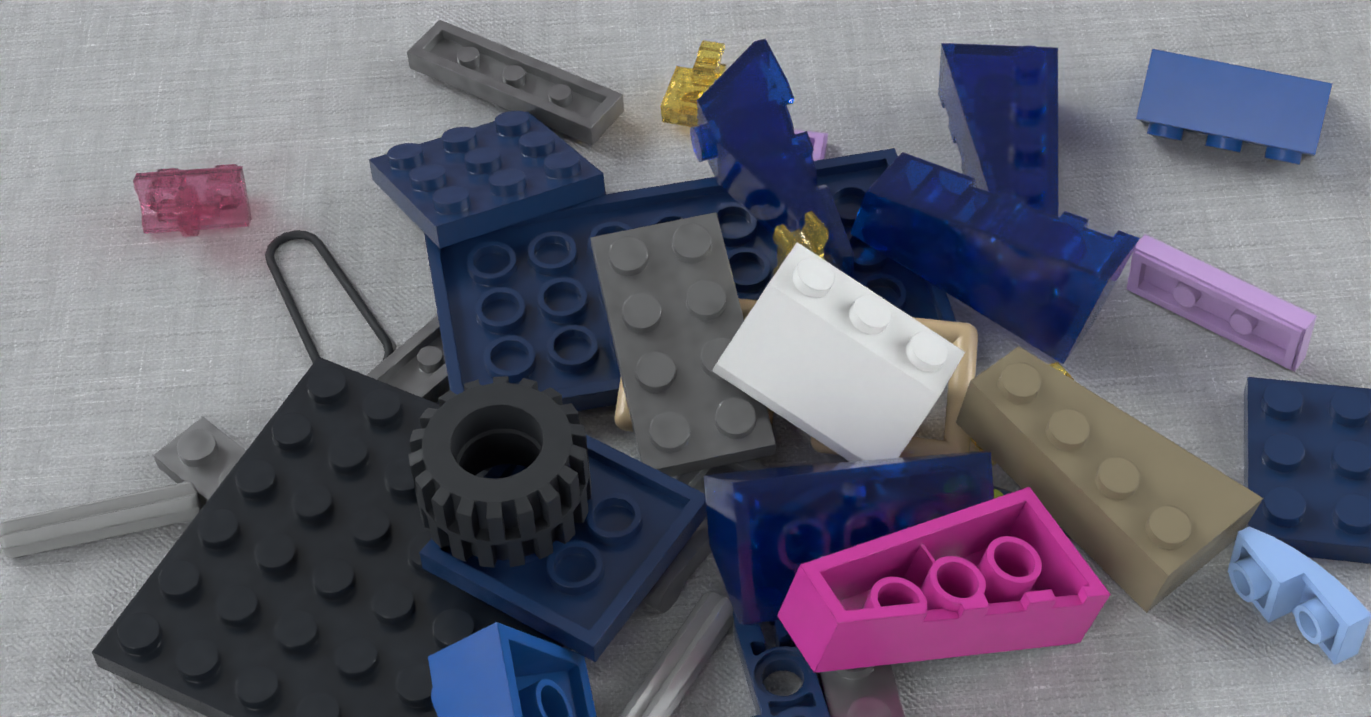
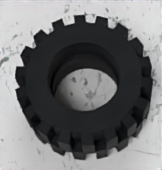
M508 376L493 377V383L480 385L479 380L465 383V391L459 394H455L451 390L438 398L439 409L427 408L419 418L421 429L413 430L410 439L412 453L408 454L420 516L424 527L430 528L432 540L440 548L450 545L452 556L464 562L472 555L477 556L479 566L495 568L497 560H509L510 567L525 565V556L535 553L539 559H542L552 554V543L559 541L566 544L575 535L574 523H584L589 512L587 500L591 499V478L587 438L584 425L580 424L579 413L571 403L563 405L562 394L549 387L540 392L538 391L537 381L525 378L519 384L509 383ZM501 464H517L528 467L515 475L505 478L491 479L476 476L487 468Z

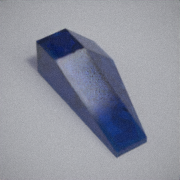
M766 38L754 41L697 100L698 125L690 128L691 142L695 155L699 162L708 161L720 186L753 215L790 252L798 242L853 278L854 253L829 188L826 185L817 187V174L812 157L814 148L807 131L798 134L794 133L792 118L786 106L793 104L794 101L788 80Z
M988 451L775 467L704 475L709 546L737 620L743 625L780 620L777 615L801 564L994 499L991 452Z

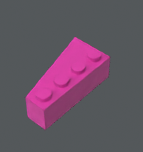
M1027 487L801 564L777 616L813 672L819 673L1077 644L1082 641L1111 594L1032 489Z

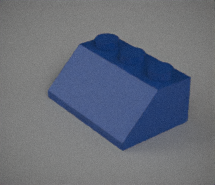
M1152 49L1136 119L1149 123L1147 130L1149 135L1182 141L1184 130L1207 135L1205 146L1240 153L1242 144L1245 142L1267 147L1264 158L1300 165L1302 154L1315 156L1333 83Z
M496 622L428 656L433 685L431 699L438 717H597L585 656Z

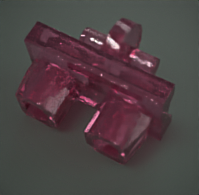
M228 164L203 169H158L157 172L136 173L133 179L134 188L140 202L144 234L180 231L184 238L197 237L200 230L250 226L252 217L243 166Z

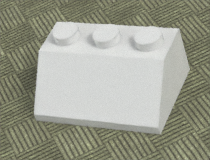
M797 242L755 303L712 371L882 482L940 397L965 352Z

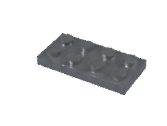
M717 213L591 237L592 252L640 462L669 476L774 455L776 452V442L767 407L712 371L744 322Z

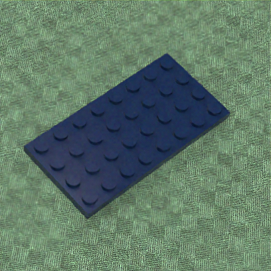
M895 148L610 193L443 248H439L424 233L449 387L455 394L465 391V383L479 380L480 385L493 383V377L508 376L509 383L519 384L523 378L537 381L538 391L540 392L551 387L562 394L563 405L571 403L577 411L616 405L621 374L592 252L591 237L715 212L717 213L737 295L740 299L758 300L798 242L911 317L957 321Z

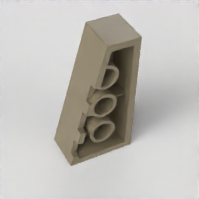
M1020 346L970 381L956 423L1022 489L1027 487L1032 489L1056 523L1146 613L1234 542L1238 531L1246 527L1263 500L1261 496Z

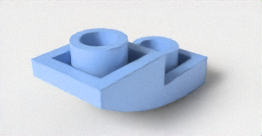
M1250 526L1238 531L1227 571L1237 594L1244 601L1252 602L1268 623L1292 612L1302 635L1310 643L1318 644L1334 665L1357 655L1371 619V613L1334 576L1295 548Z

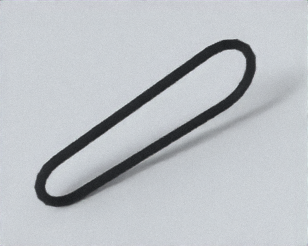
M294 230L274 238L267 246L265 253L266 263L312 363L320 356L274 258L275 251L281 244L294 239L307 240L318 250L383 344L385 352L383 360L394 352L388 335L323 242L315 234Z

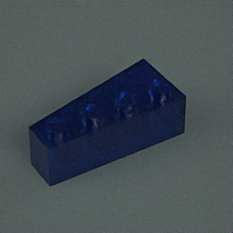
M941 43L938 96L942 108H946L949 117L948 128L953 143H957L960 152L962 173L966 184L970 185L974 197L973 207L990 262L1052 266L1059 215L1058 48L1031 45L1006 46Z
M904 152L894 160L866 191L850 232L853 236L1062 364L1065 363L1096 321L1140 240L1139 237L1119 230L1114 237L1089 229V219L1064 211L1060 217L1029 207L1028 197L1009 190L998 195L977 188L976 180L973 177Z

